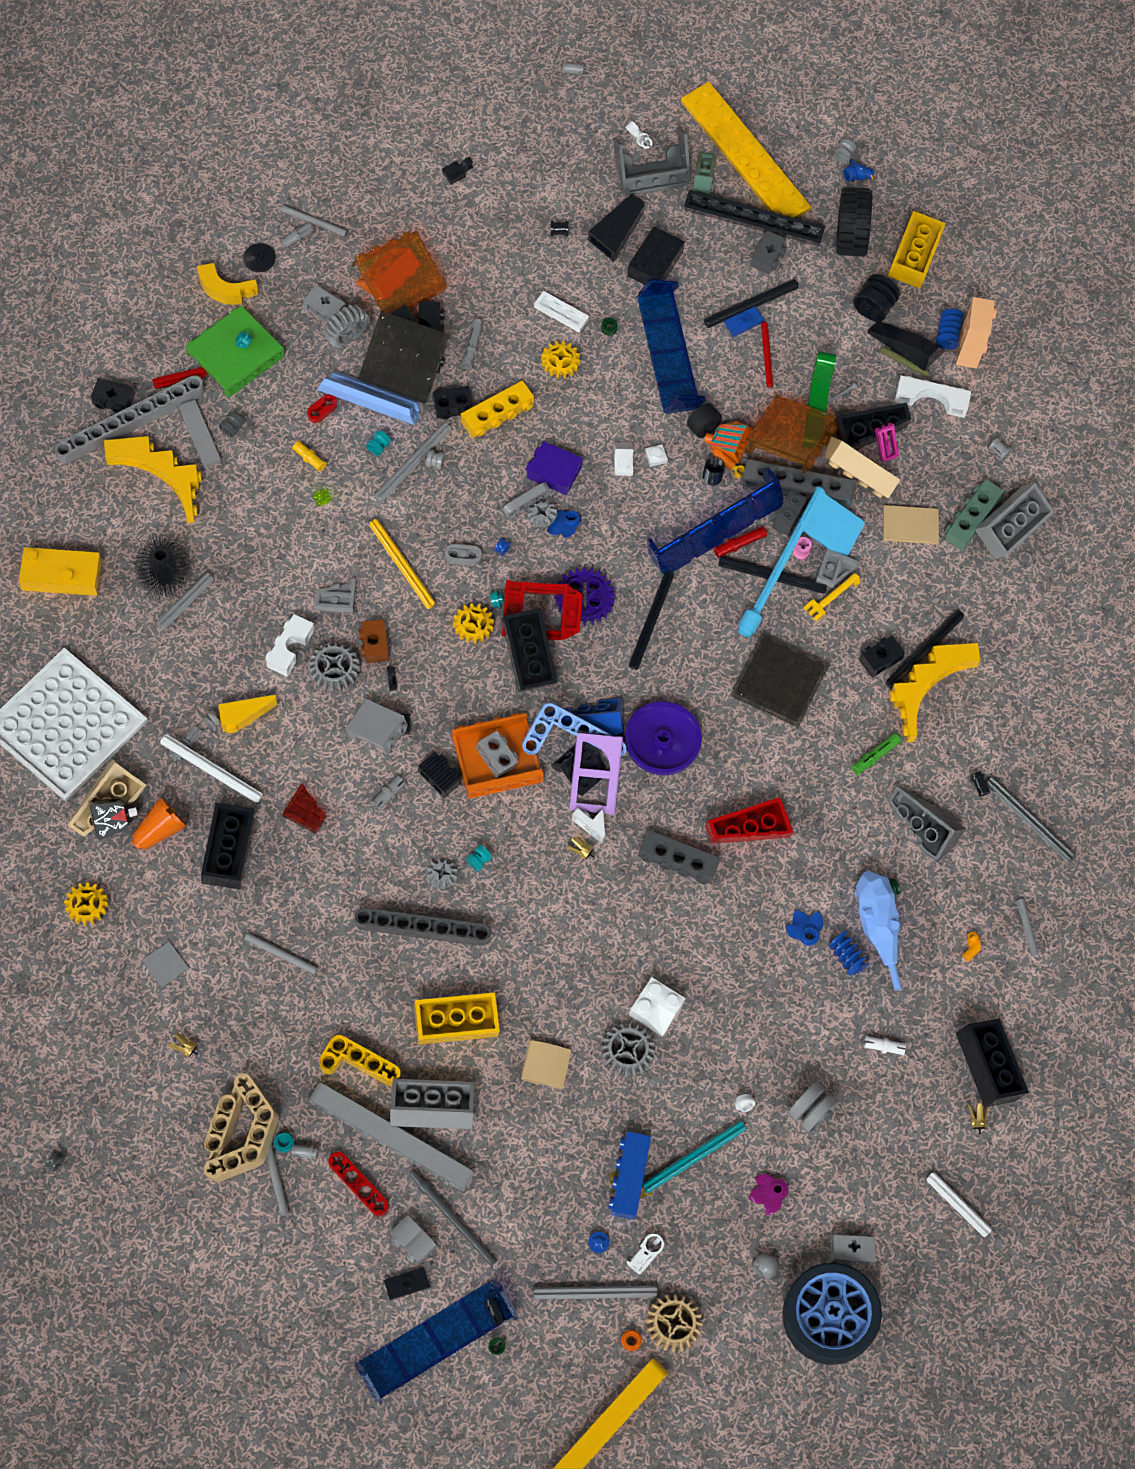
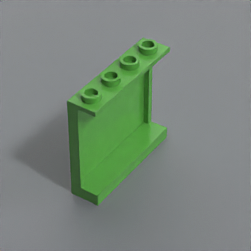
M242 305L237 309H233L225 318L219 319L214 326L204 330L199 337L189 341L187 346H185L187 356H192L219 383L228 398L284 357V348ZM244 330L252 337L245 349L235 346L237 335Z

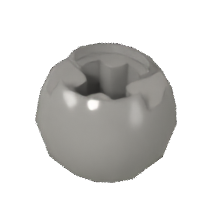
M762 1253L754 1260L753 1269L759 1277L769 1280L778 1273L779 1263L774 1256Z

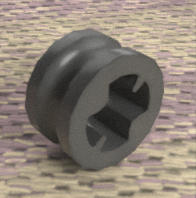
M55 1151L47 1159L45 1166L51 1167V1171L55 1172L62 1165L65 1157L59 1156V1152Z

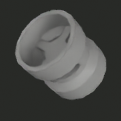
M842 139L839 143V148L835 150L833 156L837 161L846 164L855 152L856 145L849 139Z

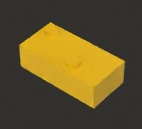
M913 211L887 276L920 289L946 223Z
M24 547L19 575L21 590L97 596L102 567L100 553Z
M495 992L415 1000L414 1002L418 1045L498 1037L499 1035Z

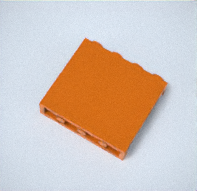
M515 713L507 718L497 717L489 722L479 721L471 726L461 725L452 730V739L468 799L543 782L544 775L542 769H540L536 753L532 755L527 754L522 747V741L529 729L527 713ZM495 731H498L500 735L502 734L506 738L507 746L518 757L516 768L498 779L495 778L476 750L477 743ZM532 740L526 743V748L529 750L534 749ZM494 743L488 744L491 749L498 748ZM506 759L499 760L503 765L508 764Z

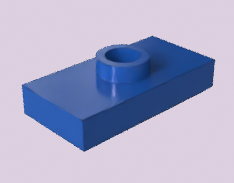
M754 306L725 320L724 324L731 335L735 337L764 322V319Z

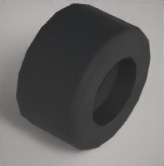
M707 403L697 408L691 414L687 421V426L698 438H703L706 433H712L719 426L722 416L712 404Z

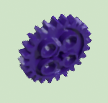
M583 567L582 572L578 568H576L575 573L569 570L568 576L563 574L562 580H558V584H569L570 587H579L577 591L582 595L583 582H586L587 610H583V597L581 621H583L584 626H586L587 621L594 625L595 619L601 622V616L607 618V612L611 613V606H614L613 599H615L614 587H609L611 580L605 581L606 575L600 577V571L593 573V568L586 572L585 567ZM596 586L598 589L593 590L590 587ZM554 596V599H556L555 606H559L558 612L562 610L563 596ZM591 603H596V604H598V606H597V607H593V606H591L590 604H591Z

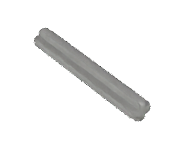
M205 573L156 622L157 626L165 630L213 582L212 575Z

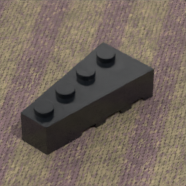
M906 402L838 415L834 421V428L838 440L843 441L855 450H859L877 441L876 428L881 429V426H888V423H892L896 433L908 427L911 416Z

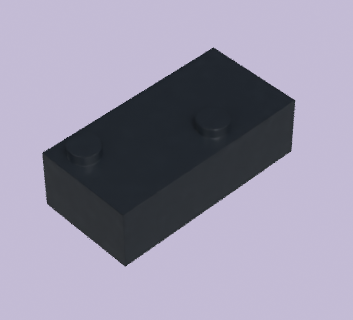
M541 608L503 616L501 620L518 693L555 685L557 677Z
M215 803L201 872V884L241 889L255 809Z
M1000 1018L968 1024L956 1033L984 1108L1016 1102L1029 1093Z

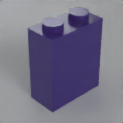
M543 441L541 446H537L535 449L533 461H529L526 466L527 478L539 484L546 482L551 489L567 496L582 468L583 458Z

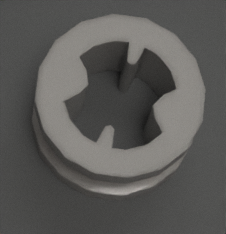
M209 712L207 717L204 716L202 718L212 731L216 730V726L221 725L219 719L212 712Z

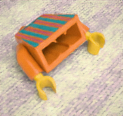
M735 421L729 424H720L715 434L706 433L704 441L706 444H710L713 455L716 458L721 459L729 470H734V477L741 478L742 475L737 470L744 473L745 467L742 465L736 466L735 464H739L749 440L753 443L759 441L760 438L758 436L761 435V431L757 428L751 430V427Z

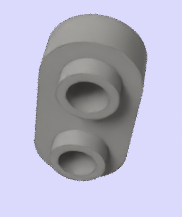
M451 544L445 549V559L450 564L475 566L481 562L482 552L477 546ZM451 554H457V557H451ZM474 555L476 558L470 559L469 556Z

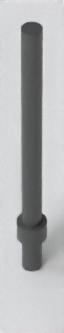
M415 1169L412 1170L408 1175L419 1186L418 1189L423 1195L426 1194L492 1267L497 1260L435 1193L428 1180H424Z

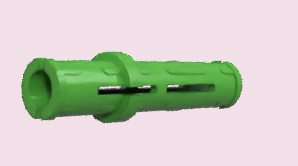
M893 733L872 751L866 752L863 758L851 766L852 771L859 776L867 768L873 767L877 760L901 743L900 737Z

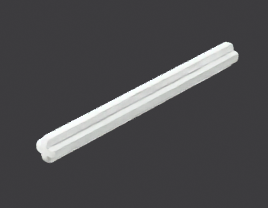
M168 734L162 737L160 743L253 802L258 803L263 795L261 792Z

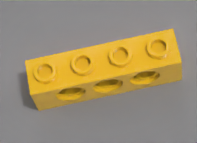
M522 380L461 413V423L472 438L480 437L490 428H497L503 421L507 419L512 420L518 413L530 410L534 405V396Z

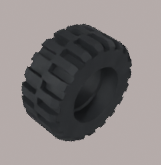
M845 187L841 190L836 253L839 255L857 257L867 255L873 198L872 191L869 188Z

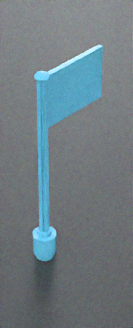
M815 487L811 500L753 609L745 611L738 624L739 628L737 631L748 638L755 634L763 619L760 616V612L802 532L827 549L848 557L865 522L826 495L822 487Z

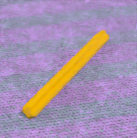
M374 519L369 523L370 528L427 609L434 607L435 600L379 520Z

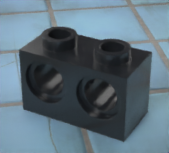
M468 386L432 392L436 419L446 420L452 416H461V413L472 408Z

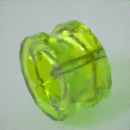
M327 489L319 490L313 495L317 506L328 504L332 500Z

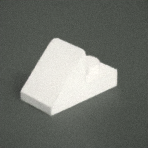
M614 442L615 475L633 476L634 448L632 442Z
M577 808L572 814V820L600 843H603L605 839L603 810L592 820L586 811H581Z

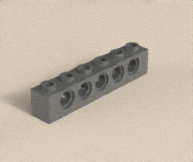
M748 459L742 477L743 487L788 496L790 490L806 497L807 500H811L815 492L814 486L821 485L819 487L825 490L826 495L845 508H851L856 490L855 480L847 477L840 478L831 474L816 473L812 470L805 471L796 467L780 466L777 463H764L760 460Z

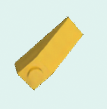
M276 695L218 704L223 732L235 733L277 705Z

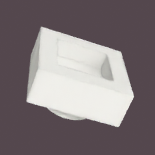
M662 444L645 448V454L650 467L668 462Z

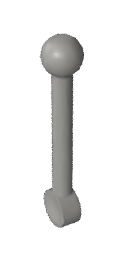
M853 382L850 387L833 397H828L827 403L832 404L835 399L852 389H856L858 384Z

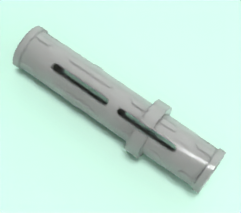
M480 319L472 320L467 344L463 348L464 356L461 367L466 370L472 369L474 357L477 355V345L483 322Z

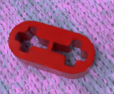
M326 394L311 405L307 410L308 420L312 423H319L337 408L336 397ZM326 401H328V402H331V401H332V405H330V404L326 405ZM312 412H319V416H312Z

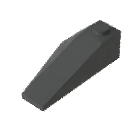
M899 785L896 786L888 800L900 820H905L910 826L909 833L911 835L915 834L921 842L918 845L920 849L936 862L957 844L966 829L951 816Z

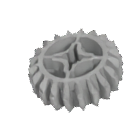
M357 304L349 305L347 308L344 307L341 311L338 310V313L333 314V317L328 319L329 322L325 324L323 331L326 340L333 347L339 348L360 338L362 334H365V330L369 328L370 317L368 313Z
M328 642L326 648L323 645L320 646L321 651L315 649V655H311V662L308 663V666L310 668L309 675L312 676L311 679L313 682H316L317 687L323 685L324 691L330 687V692L337 688L340 692L342 686L348 689V683L354 684V679L358 678V672H360V667L358 666L360 661L356 659L357 654L352 653L351 647L346 649L345 644L338 647L337 642L334 646H331ZM345 660H347V662L350 665L349 670L347 672H345L344 668L342 667L344 665ZM321 662H323L324 666L326 667L324 669L325 672L323 674L319 671V665Z
M628 1023L627 1028L620 1024V1030L614 1026L612 1029L613 1033L607 1032L606 1036L608 1038H603L602 1042L605 1045L601 1046V1051L604 1052L601 1057L607 1059L604 1063L605 1066L612 1064L610 1071H614L615 1068L618 1069L616 1074L618 1076L623 1071L625 1072V1078L628 1077L629 1072H631L633 1077H636V1070L643 1074V1068L649 1069V1063H652L654 1060L652 1055H655V1050L651 1049L655 1045L654 1042H648L651 1040V1035L644 1036L646 1030L638 1031L639 1025L632 1029L631 1023ZM623 1036H631L636 1038V1040L629 1041ZM615 1040H618L621 1049L613 1055L612 1044ZM643 1045L644 1056L638 1061L636 1051ZM625 1047H627V1049L632 1048L631 1053H629L628 1051L624 1052ZM627 1059L631 1064H624L619 1061Z

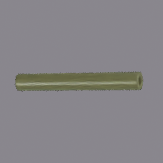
M884 346L880 350V353L924 377H928L929 370L923 371L906 358Z

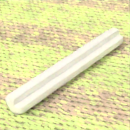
M935 1172L928 1176L927 1182L983 1237H986L992 1231V1228Z

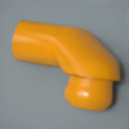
M970 932L967 935L968 949L962 956L968 962L981 950L980 937L976 932Z

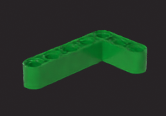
M818 351L811 379L812 383L810 386V398L808 400V413L806 415L802 449L821 450L829 388L837 354Z

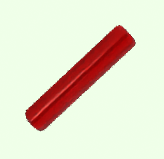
M203 367L154 378L152 382L155 389L164 388L193 375L205 378L206 371Z

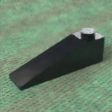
M876 322L867 331L868 334L923 371L945 351V349L927 338L883 322Z

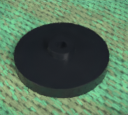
M257 243L245 250L243 260L249 270L265 272L273 267L276 257L274 250L270 246Z

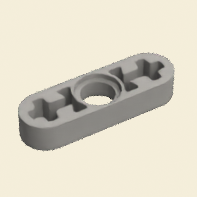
M546 482L541 483L507 503L502 511L508 518H512L527 509V506H532L533 503L548 497L552 490Z

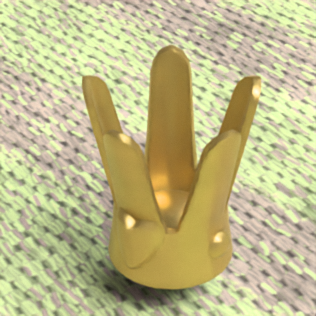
M578 832L583 842L577 837H572V841L581 850L566 846V848L579 854L584 860L589 855L594 858L591 854L594 847L587 844Z
M181 1029L180 1031L185 1038L179 1033H175V1037L183 1047L173 1043L168 1044L170 1048L182 1052L188 1058L192 1053L198 1055L195 1052L198 1044L190 1041Z
M978 1103L976 1117L972 1106L968 1104L972 1129H979V1134H981V1129L988 1128L987 1114L989 1107L984 1108L981 1103Z

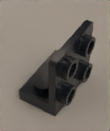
M583 742L580 768L608 771L588 742ZM576 744L551 765L555 771L563 772L571 784ZM579 776L577 793L583 796L602 778Z

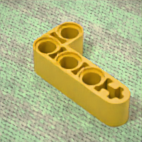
M342 1035L332 1037L319 1059L320 1069L325 1074L335 1073L341 1062L344 1061L392 1087L393 1079H401L398 1066ZM336 1043H343L345 1045L341 1050L334 1048ZM355 1052L362 1054V1057L358 1060L351 1058ZM326 1060L334 1062L331 1067H325L323 1064ZM372 1062H377L380 1065L375 1070L369 1068V1064ZM393 1072H395V1077L392 1076L391 1079H389L388 1074H392Z

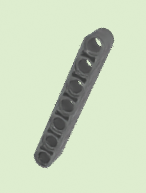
M360 908L355 913V924L358 929L364 931L476 946L487 945L491 936L490 928L482 923L371 908ZM366 916L369 920L367 922H360L359 918ZM381 919H387L389 921L386 925H381L378 923V921ZM404 921L408 923V926L401 928L398 924ZM420 924L428 926L426 930H419L417 927ZM439 927H446L447 931L440 933L437 929ZM463 929L467 931V934L461 936L457 934V931ZM479 932H484L487 936L485 938H479L476 934Z

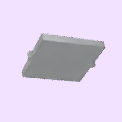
M170 941L159 949H154L153 953L142 959L161 988L172 980H177L178 976L189 969Z

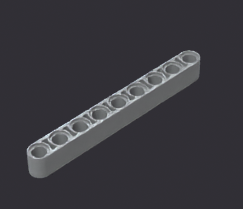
M190 376L58 442L55 446L58 461L63 464L70 463L104 446V440L118 439L178 409V405L200 398L204 393L202 379L199 376Z
M322 1083L317 1084L308 1099V1102L312 1105H318L317 1108L331 1116L332 1114L335 1115L336 1119L348 1126L352 1125L353 1129L365 1136L368 1134L371 1136L370 1139L382 1146L387 1145L389 1150L400 1156L404 1155L406 1160L418 1167L420 1165L423 1166L422 1169L436 1177L440 1176L441 1180L453 1187H459L458 1190L464 1192L474 1175V1172L399 1127L390 1126V1122Z

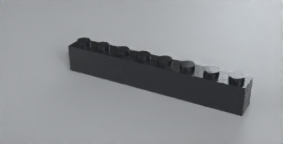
M692 190L688 191L684 205L685 211L763 232L769 231L781 237L820 247L825 226Z

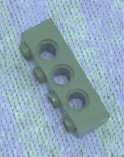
M985 480L982 485H977L973 492L975 493L973 498L969 497L964 504L965 509L958 511L954 518L956 520L955 523H950L945 530V533H947L945 540L962 551L965 550L977 533L975 528L990 515L1004 493L1003 489L988 480Z

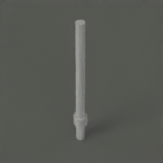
M259 1096L253 1100V1105L260 1101ZM260 1132L261 1139L264 1137V1132ZM270 1145L266 1159L281 1216H286L289 1214L272 1145Z

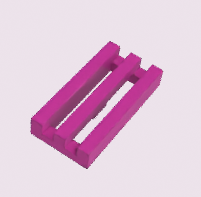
M888 423V426H881V429H875L879 457L883 463L899 456L895 428L892 423ZM887 431H889L893 454L890 453V442L888 440Z

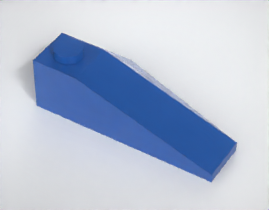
M623 697L598 700L599 704L594 706L584 703L573 711L570 707L564 708L614 736L624 731ZM555 710L546 712L545 715L551 716L554 714ZM568 715L563 716L561 723L563 725L570 724L571 717ZM581 725L578 730L588 732V726Z

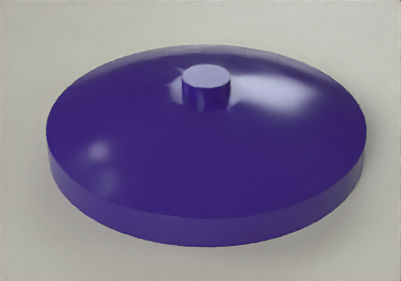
M653 702L641 707L632 715L625 731V745L632 761L641 769L655 775H673L687 769L697 758L702 743V733L696 718L684 707L671 702Z

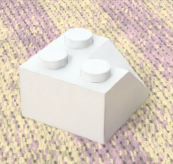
M651 977L630 1009L629 1016L663 1037L683 1007L686 998Z

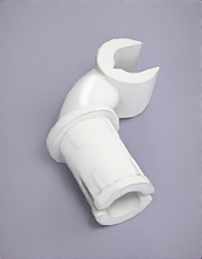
M633 121L625 127L636 138L639 146L645 149L650 148L648 145L652 146V140L649 135L642 133Z

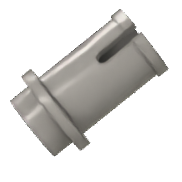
M564 62L563 74L583 75L584 64H581V62L579 64Z
M293 1144L292 1157L309 1158L310 1161L317 1159L318 1147H315V1145Z

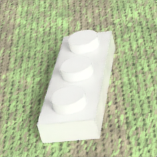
M545 291L541 293L534 303V308L579 333L589 320V316Z

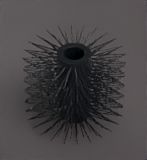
M159 536L158 547L154 540L152 546H147L151 551L145 548L144 553L139 551V554H142L140 557L136 555L132 558L138 559L133 563L136 565L139 562L140 566H138L137 570L139 577L137 578L139 581L140 579L142 580V585L143 580L148 579L144 582V585L146 582L148 584L146 588L152 586L153 590L159 589L161 591L160 594L163 596L161 584L164 588V593L168 584L172 594L170 586L173 583L176 585V581L181 584V580H184L186 574L192 571L189 568L192 566L189 564L191 562L189 559L188 565L185 566L187 564L185 562L186 552L184 550L183 553L181 547L180 549L177 548L179 544L176 546L171 542L169 545L168 543L170 542H164L165 539L163 540V538L161 543ZM179 550H182L181 553L179 552L176 555L173 554L176 551L178 552Z

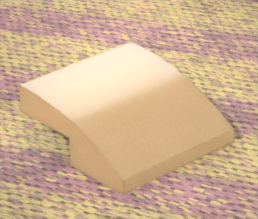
M530 1040L521 1079L538 1085L544 1084L556 1089H563L571 1050L553 1044Z

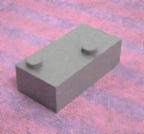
M1035 483L1027 484L1019 488L977 526L975 531L995 559L1007 557L1055 512Z
M393 1079L390 1126L472 1129L474 1082Z

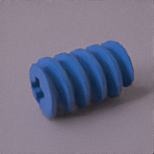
M946 309L941 313L938 337L936 339L940 347L949 350L958 347L960 330L962 328L961 324L963 322L962 318L964 317L962 311Z
M847 930L836 936L829 945L830 950H835L834 955L839 956V963H843L842 967L848 969L847 974L851 976L863 971L870 963H863L866 956L859 957L862 950H854L857 943L850 944L853 938L845 937L848 934Z

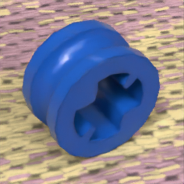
M504 537L501 538L496 544L494 551L496 553L500 552V555L504 556L509 550L511 542H506Z

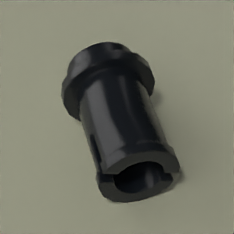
M981 771L972 774V779L970 780L974 783L979 797L990 793L984 779L985 774H982Z
M497 1297L485 1301V1309L488 1308L494 1326L506 1321L499 1305L501 1301L497 1300Z

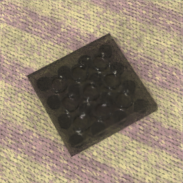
M381 311L358 379L426 404L449 334Z
M761 633L730 697L799 728L830 664Z

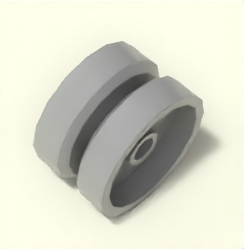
M818 1081L799 1098L787 1113L794 1121L801 1119L807 1114L801 1123V1127L807 1133H810L817 1125H820L838 1103V1100L832 1094L826 1095L821 1101L819 1100L825 1092V1087Z

